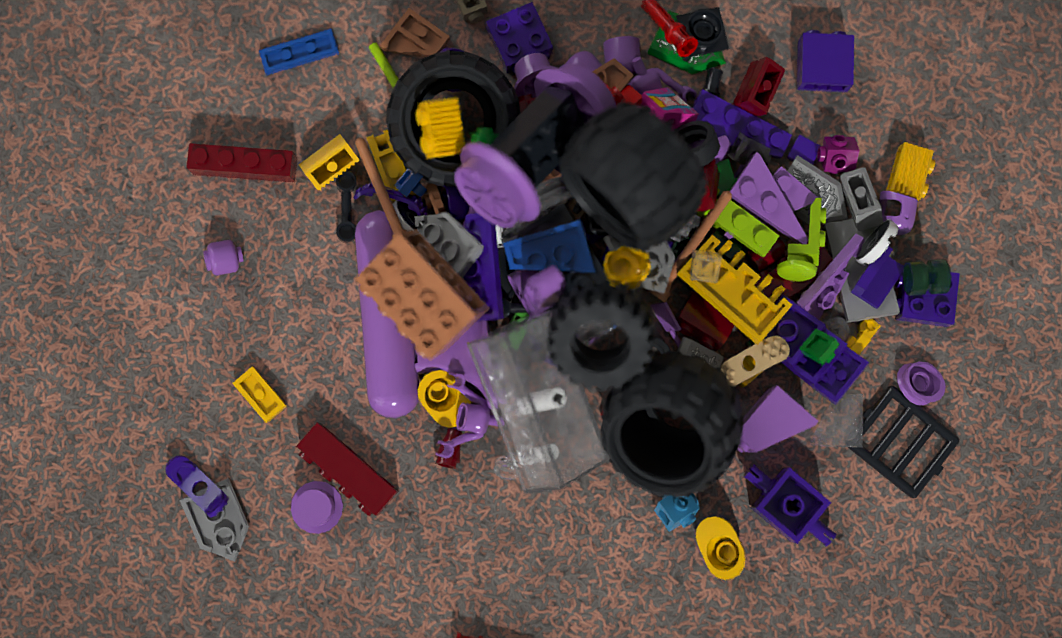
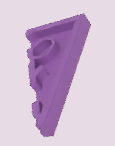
M756 152L730 189L732 199L797 244H807L809 239L761 155Z
M782 166L772 175L793 212L811 205L818 198ZM744 209L763 224L767 223L748 209ZM725 232L722 235V237L725 239L733 238V236H731L727 232Z
M855 234L827 268L819 273L816 281L810 288L802 293L797 304L818 320L825 309L832 308L836 296L841 291L849 275L845 268L852 256L858 257L865 239Z

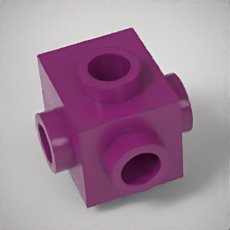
M843 135L824 136L823 145L818 147L817 159L818 162L822 163L824 172L833 174L856 170L860 150L855 137H845Z

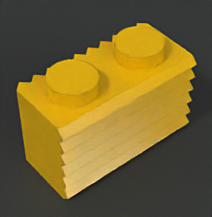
M449 98L419 103L416 119L418 124L422 126L423 137H421L420 144L422 151L426 153V157L434 158L460 154L465 147L462 132L463 127L461 126L462 122L460 120L461 116L459 114L460 110L458 109V99Z
M339 134L301 162L299 166L315 188L321 190V187H325L330 181H334V178H338V175H342V171L346 172L347 168L350 169L351 165L354 166L355 162H359V158Z
M908 142L900 145L886 191L913 197L918 201L924 198L929 188V184L925 183L928 174L932 173L936 162L932 159L934 151L909 144Z

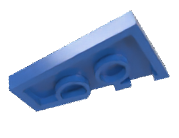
M581 220L503 243L510 269L544 271L554 265L558 271L596 273Z

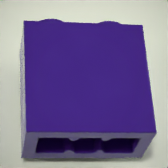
M533 2L486 21V29L506 73L513 72L515 74L514 67L516 63L526 55L541 53L549 60L550 55L553 54V45Z
M809 30L803 33L798 40L797 90L848 92L854 85V35H846V32L843 31L822 34L818 30Z
M913 266L905 267V270L895 283V287L899 288L898 298L896 299L900 310L895 320L942 327L954 325L960 273Z

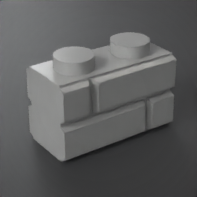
M862 167L840 175L842 191L857 231H864L883 223L882 208L877 200L866 168Z

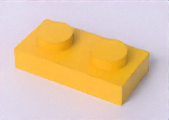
M253 366L232 383L265 423H269L287 407V404Z

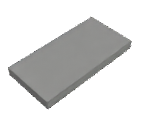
M853 219L825 223L823 227L824 231H826L825 237L831 258L834 259L855 234L866 240L877 227L857 231ZM853 256L845 268L849 275L839 292L846 323L898 315L900 310L894 287L878 309L851 293L869 266L868 264L862 266Z

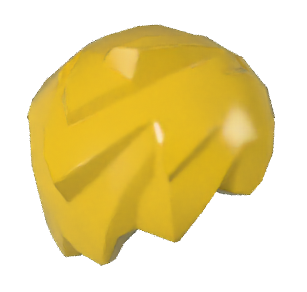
M621 246L617 250L609 252L605 257L604 273L607 279L611 281V285L617 286L618 283L627 285L628 290L635 289L641 285V282L650 273L651 261L647 252Z

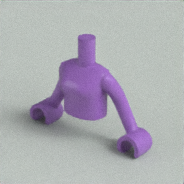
M641 57L632 60L637 75L628 85H631L641 95L645 91L663 88L661 79L667 86L676 91L678 96L686 103L685 96L687 92L690 91L694 98L697 96V92L688 86H681L659 68L646 70Z
M455 372L449 373V375L455 376V383L453 385L447 384V387L459 390L466 398L477 404H460L456 427L460 431H469V433H464L448 442L438 441V444L444 445V451L436 453V455L443 458L451 457L455 446L482 438L487 431L488 425L501 427L504 423L502 416L490 415L487 401L465 386V377Z

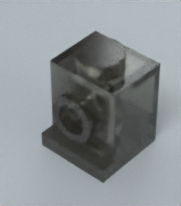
M739 132L727 154L732 160L745 166L750 161V154L753 151H757L761 155L766 166H768L772 157L769 154L771 149L767 145Z

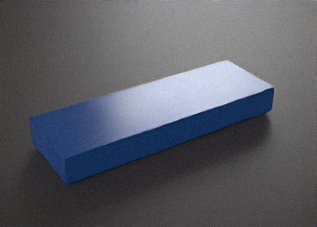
M328 29L261 49L259 53L265 73L270 75L337 55L339 51L333 31Z

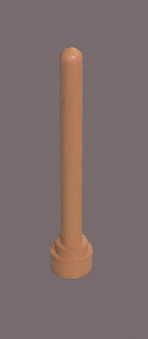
M358 138L355 141V145L393 231L392 238L394 239L399 233L406 232L407 230L402 228L365 140Z
M724 191L720 195L715 207L709 211L674 261L665 293L648 289L650 293L663 302H666L671 295L669 293L672 289L670 286L678 276L677 273L687 263L731 200L732 194L730 191Z

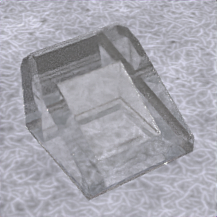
M693 250L690 279L717 283L722 261L721 255L715 252Z

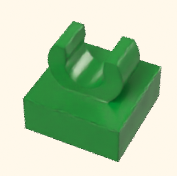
M815 329L799 349L804 355L823 365L825 362L828 364L835 357L834 351L840 344L835 338Z

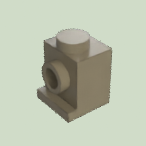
M455 0L464 22L478 23L485 18V14H488L485 0ZM469 3L475 4V6L467 8Z

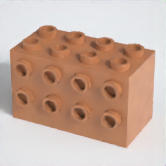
M417 229L399 233L355 278L359 284L360 291L365 296L371 297L378 304V310L385 317H390L394 321L398 332L402 336L409 338L415 344L416 351L422 357L429 360L446 352L490 309Z

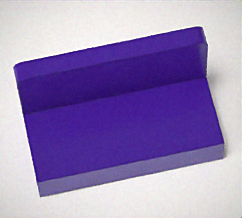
M889 246L878 259L869 264L851 291L852 294L876 309L880 307L905 270L903 265L889 257L893 250Z

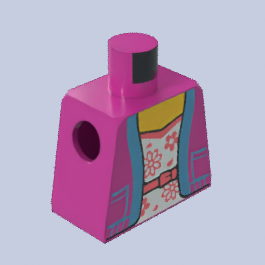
M669 87L645 91L642 94L641 106L656 114L673 130L688 122L696 121L699 115Z

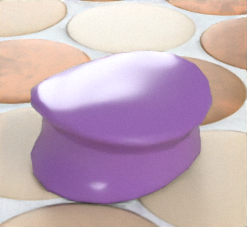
M919 361L904 364L897 373V383L900 390L915 405H926L930 402H936L945 393L946 386L941 373L928 362Z

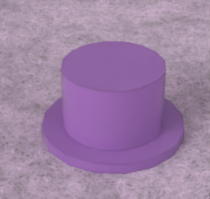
M532 53L524 56L516 63L514 70L518 80L514 89L517 97L532 94L533 98H535L534 81L537 74L546 68H557L550 65L548 58L544 54Z
M313 481L306 483L296 491L292 498L291 513L293 520L299 528L308 533L320 534L329 531L337 525L342 516L343 502L341 495L335 487L326 482Z

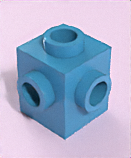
M691 493L690 496L680 498L665 495L658 502L654 510L670 532L680 525L685 528L696 520L695 515L700 507L698 506L699 502L696 496Z

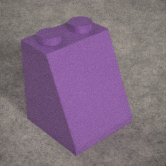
M779 386L768 388L743 417V435L738 451L740 453L743 451L745 453L758 452L815 426L819 421Z

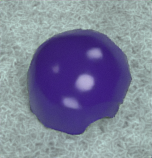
M443 186L446 191L442 193V196L448 200L447 212L458 222L462 221L468 215L470 205L464 199L458 187Z

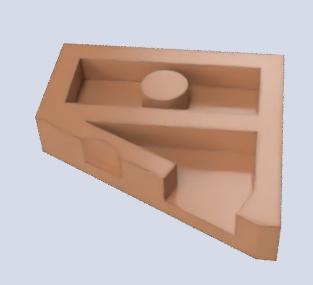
M436 184L426 185L428 193L423 196L428 209L433 208L435 215L446 212Z

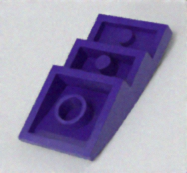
M782 295L775 305L785 298L792 306L764 339L772 336L783 338L790 350L788 357L781 361V363L836 405L866 369L869 362L848 348L845 341L826 329V325L785 295ZM815 329L830 335L840 344L835 349V357L829 364L825 362L822 365L804 355L799 349Z

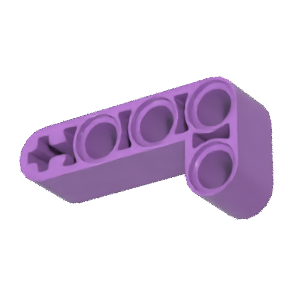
M554 265L540 273L537 270H515L507 275L510 285L531 318L554 306L565 288L564 279Z

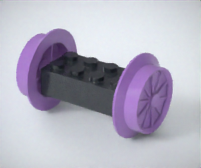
M568 63L562 65L559 69L546 68L540 71L534 81V90L537 98L489 146L481 143H469L462 149V166L455 173L456 185L467 203L487 221L500 227L509 228L518 220H534L540 212V202L535 189L560 164V159L565 154V148L574 134L596 114L608 107H616L615 100L603 81L583 66Z

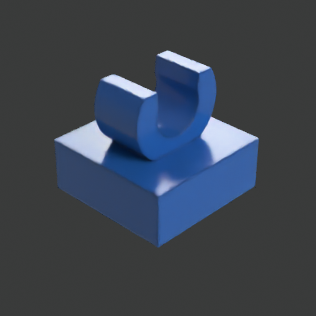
M408 168L394 185L406 197L413 191L421 198L427 190L419 183L423 176L418 172L416 175L413 174Z

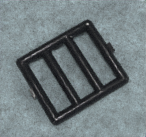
M889 386L871 409L867 408L862 414L863 420L852 432L845 444L851 451L906 495L914 499L918 497L934 475L938 476L944 469L942 464L960 440L957 435L923 408L910 402L895 386ZM894 399L905 409L874 449L869 452L858 442L889 402ZM915 415L926 425L891 469L879 458L911 417ZM935 431L946 442L914 484L911 485L900 475Z

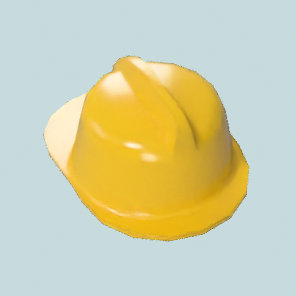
M435 370L426 374L420 381L417 389L418 398L437 423L448 428L456 427L460 404H471V401L459 390L447 387V384L453 385L455 383L454 376L449 375L448 372L443 370Z
M716 516L707 517L700 522L696 529L698 547L708 569L714 576L723 580L733 579L740 575L745 566L744 545L728 521Z

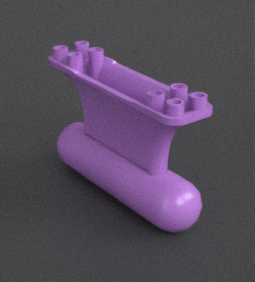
M471 206L469 207L468 214L477 213ZM377 210L366 214L356 226L355 245L358 275L393 240V231L384 211ZM359 289L367 398L370 407L377 414L388 418H398L414 410L419 402L417 390L419 386L418 374L430 373L435 370L462 374L465 377V381L470 382L483 393L491 410L498 409L497 404L507 403L506 387H496L495 378L505 377L503 359L493 360L488 321L475 322L446 352L429 360L422 357L416 351L415 344L409 338L402 336L398 332L394 321L390 317H385L378 310V304L371 297L365 296Z

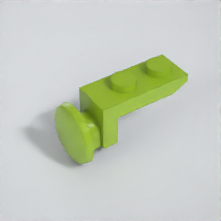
M732 200L729 201L712 226L715 229L722 228L762 257L766 256L779 237L777 233ZM710 210L698 211L693 218L696 221L702 216L705 218Z
M816 198L810 207L809 244H788V259L777 266V274L783 279L806 281L816 275V266H819V247H825L826 231H820V223H826V208H821L822 198Z

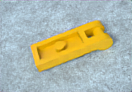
M387 129L383 131L384 134L376 137L371 135L366 137L384 185L398 190L394 185L406 171V168L397 153L394 152ZM388 143V149L379 151L378 146ZM390 198L392 203L396 201L395 199Z

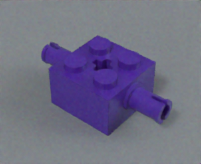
M755 464L748 469L751 472L746 471L743 477L761 491V495L750 508L790 542L798 544L808 531L821 541L825 547L832 542L831 538L835 539L837 533L833 532L819 520V517L831 502L790 467H783L773 479L769 478ZM787 500H794L792 502L793 510L787 509Z

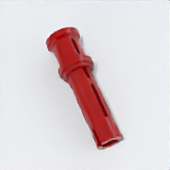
M657 0L642 1L641 8L665 33V40L677 48V54L681 57L691 55L698 46L697 39L686 32V27L682 23L675 22Z

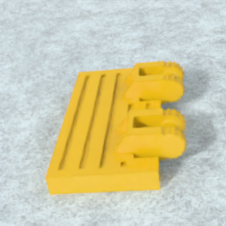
M712 235L677 275L758 345L790 309L792 304L783 298L775 305L774 302L783 293L785 288L780 285L767 298L761 291L771 283L773 277L768 274L755 287L754 284L761 277L747 264L743 263L737 270L734 269L745 253L741 250L735 254L730 263L726 262L721 256L728 252L733 242L728 240L716 253L714 249L720 244V241Z

